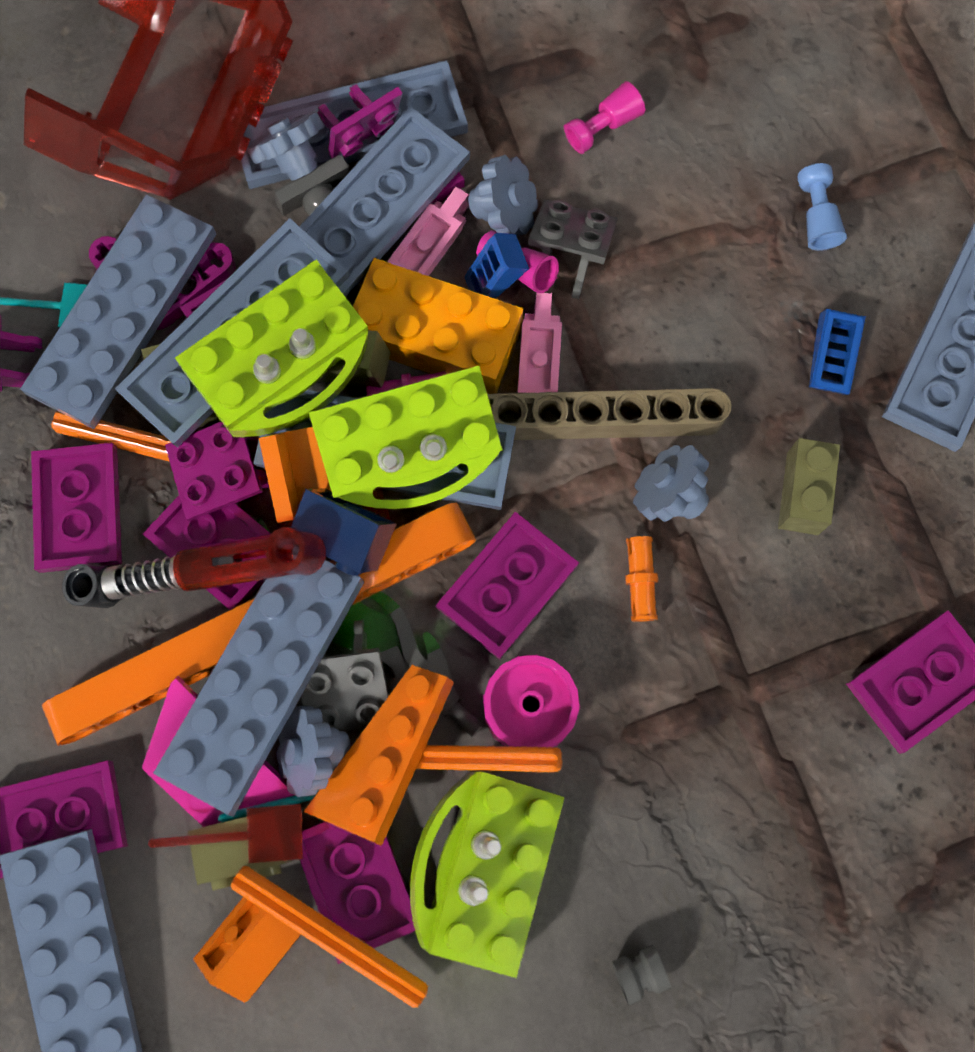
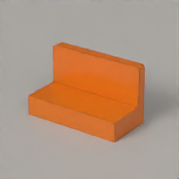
M313 426L259 438L277 523L294 520L306 489H327L331 491Z
M243 897L193 960L209 984L242 1002H247L301 934Z

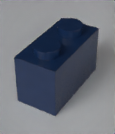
M306 489L287 537L301 543L300 549L305 553L320 558L326 556L337 562L335 566L340 571L349 575L359 576L360 573L377 571L379 569L396 523L360 505L337 497L333 498L332 491Z

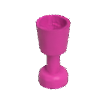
M625 81L599 104V113L586 122L575 118L564 125L567 140L579 154L585 153L593 146V135L606 126L611 129H617L645 114V104L642 96L634 85Z
M490 230L481 238L476 250L477 256L487 241L497 233L495 230ZM521 248L529 270L518 280L538 294L546 292L554 284L558 275L559 263L557 258L529 248Z

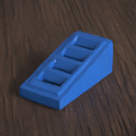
M495 233L487 241L464 276L469 290L496 299L529 270L516 234Z
M830 309L820 313L809 388L850 395L865 316ZM831 328L848 330L847 337L831 334ZM828 343L846 345L845 351L827 348ZM825 357L843 359V366L824 363ZM822 372L841 374V382L821 378Z

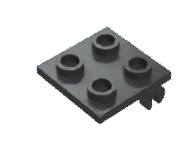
M544 199L529 236L528 245L543 249L542 253L549 255L552 254L553 248L582 255L572 292V298L579 300L589 261L600 264L605 263L618 218L609 216L600 210L589 211L573 207L564 201Z
M363 619L354 621L353 653L326 657L325 652L301 695L303 706L319 708L322 712L323 723H328L330 727H335L338 731L365 729L389 696L380 649H367V632L364 631Z

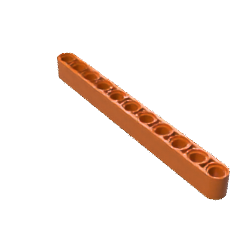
M457 502L446 504L395 529L377 571L360 573L359 577L362 578L364 584L352 605L473 545L476 542V538ZM334 560L329 561L330 563H332V564H334V565H336V563H337V562L334 561ZM254 599L44 702L42 708L57 745L61 746L78 741L165 698L170 683L177 676L188 686L210 676Z

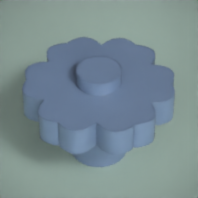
M311 111L292 120L284 117L267 127L269 132L254 140L251 145L246 147V150L256 164L274 158L282 174L287 173L289 179L293 181L307 175L318 167L314 160L317 155L308 139L317 134L318 130L323 128L324 125L317 111Z
M506 155L492 158L482 168L484 180L476 188L472 189L469 194L470 210L477 219L488 221L489 226L497 233L516 234V236L527 234L534 225L532 212H535L538 208L536 187L529 181L528 168L518 157L508 158Z
M674 445L668 450L662 451L656 457L655 463L646 466L636 481L635 489L638 493L633 499V504L650 521L657 517L666 522L677 516L686 519H693L699 516L709 502V496L705 488L708 477L704 474L709 466V462L693 445H688L683 449L679 445Z
M295 706L278 736L281 744L276 753L279 774L281 778L287 779L288 792L295 794L297 797L314 796L318 789H325L332 771L335 770L351 748V742L347 733L338 731L335 727H330L328 723H323L321 710L313 706Z

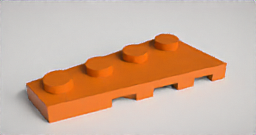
M411 665L328 779L327 787L318 791L304 812L382 846L454 682L447 676Z

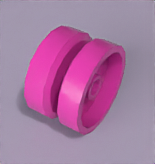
M538 655L517 656L502 664L489 679L483 697L485 722L493 738L503 746L556 747L575 726L580 709L578 689L569 672L556 661ZM529 696L536 698L535 704H539V709L535 712H527L523 708L522 704L525 703L526 698Z

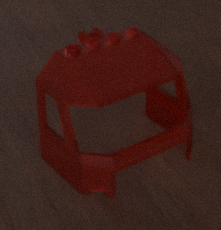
M98 0V4L140 26L96 120L91 119L92 113L87 111L86 115H83L28 87L25 93L24 146L76 171L159 195L169 200L227 172L233 158L242 161L251 140L244 136L248 124L256 128L265 108V105L259 102L267 103L282 69V66L276 59L284 62L293 43V39L287 37L293 21L284 0H210L246 11L180 162L119 133L120 127L161 41L176 0ZM112 145L167 171L170 174L168 183L106 162L105 159Z

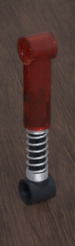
M282 527L275 530L272 534L179 550L172 558L155 559L153 562L146 560L143 564L135 562L133 566L125 564L124 567L120 565L99 567L77 564L66 572L63 578L62 590L66 600L74 606L108 609L113 607L122 598L131 597L132 595L139 596L142 593L146 595L151 592L157 593L161 590L169 591L171 589H182L190 592L293 574L309 576L316 573L322 567L325 561L326 549L324 542L319 536L294 528ZM298 544V555L294 559L293 550L295 546Z

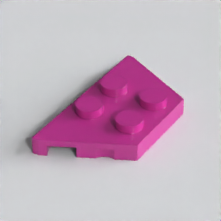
M177 676L170 683L142 769L200 825L206 827L221 823L218 817L223 812L153 774L198 697V694ZM265 760L238 810L294 796L295 794L288 792L287 780L281 778L280 774Z

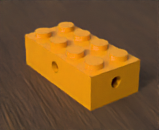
M373 258L353 305V308L368 326V330L378 331L391 352L390 360L430 374L444 370L446 374L480 366L487 394H497L522 329L524 309L377 258Z

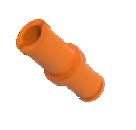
M636 536L626 539L629 574L625 575L626 585H630L631 621L633 622L658 620L655 584L659 580L658 574L654 573L653 537Z

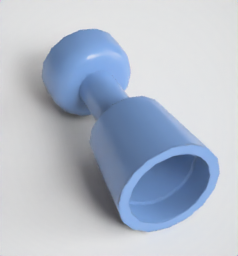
M825 163L809 165L803 168L797 175L800 188L811 194L813 207L806 213L808 247L812 250H827L841 245L846 241L847 235L837 205L828 203L826 188L833 181L832 167Z

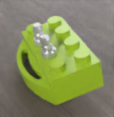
M316 259L183 351L175 359L232 437L260 436L290 428L310 418L309 412L323 409L340 394L352 379L362 361L368 344V326ZM341 360L345 361L346 364L338 376L314 399L286 414L270 419L264 416L276 406L294 399L307 391L329 368Z
M480 366L309 412L333 498L337 497L361 506L400 509L421 506L443 499L471 483L486 470L500 451H503ZM459 464L468 466V473L465 476L427 495L396 500L377 499L373 496V490L376 487H406L421 484L449 472Z
M470 771L450 788L430 815L420 836L412 864L410 881L411 912L417 939L423 949L432 955L517 978L565 797L482 771ZM459 806L460 809L456 823L446 839L440 856L433 903L431 908H426L424 905V880L429 852L443 820L452 807Z

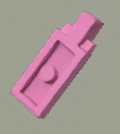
M455 187L444 204L436 201L434 205L430 203L387 262L429 276L463 230V226L466 223V218L463 214L469 207V194Z
M536 293L534 314L525 313L522 321L517 393L558 392L562 322H560V316L551 315L552 293Z

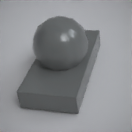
M342 155L336 156L307 175L275 190L276 205L283 216L301 206H304L309 216L349 173V167Z

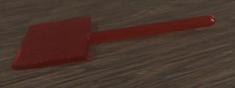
M301 804L247 808L248 831L155 838L148 841V846L150 848L248 840L249 863L303 859Z

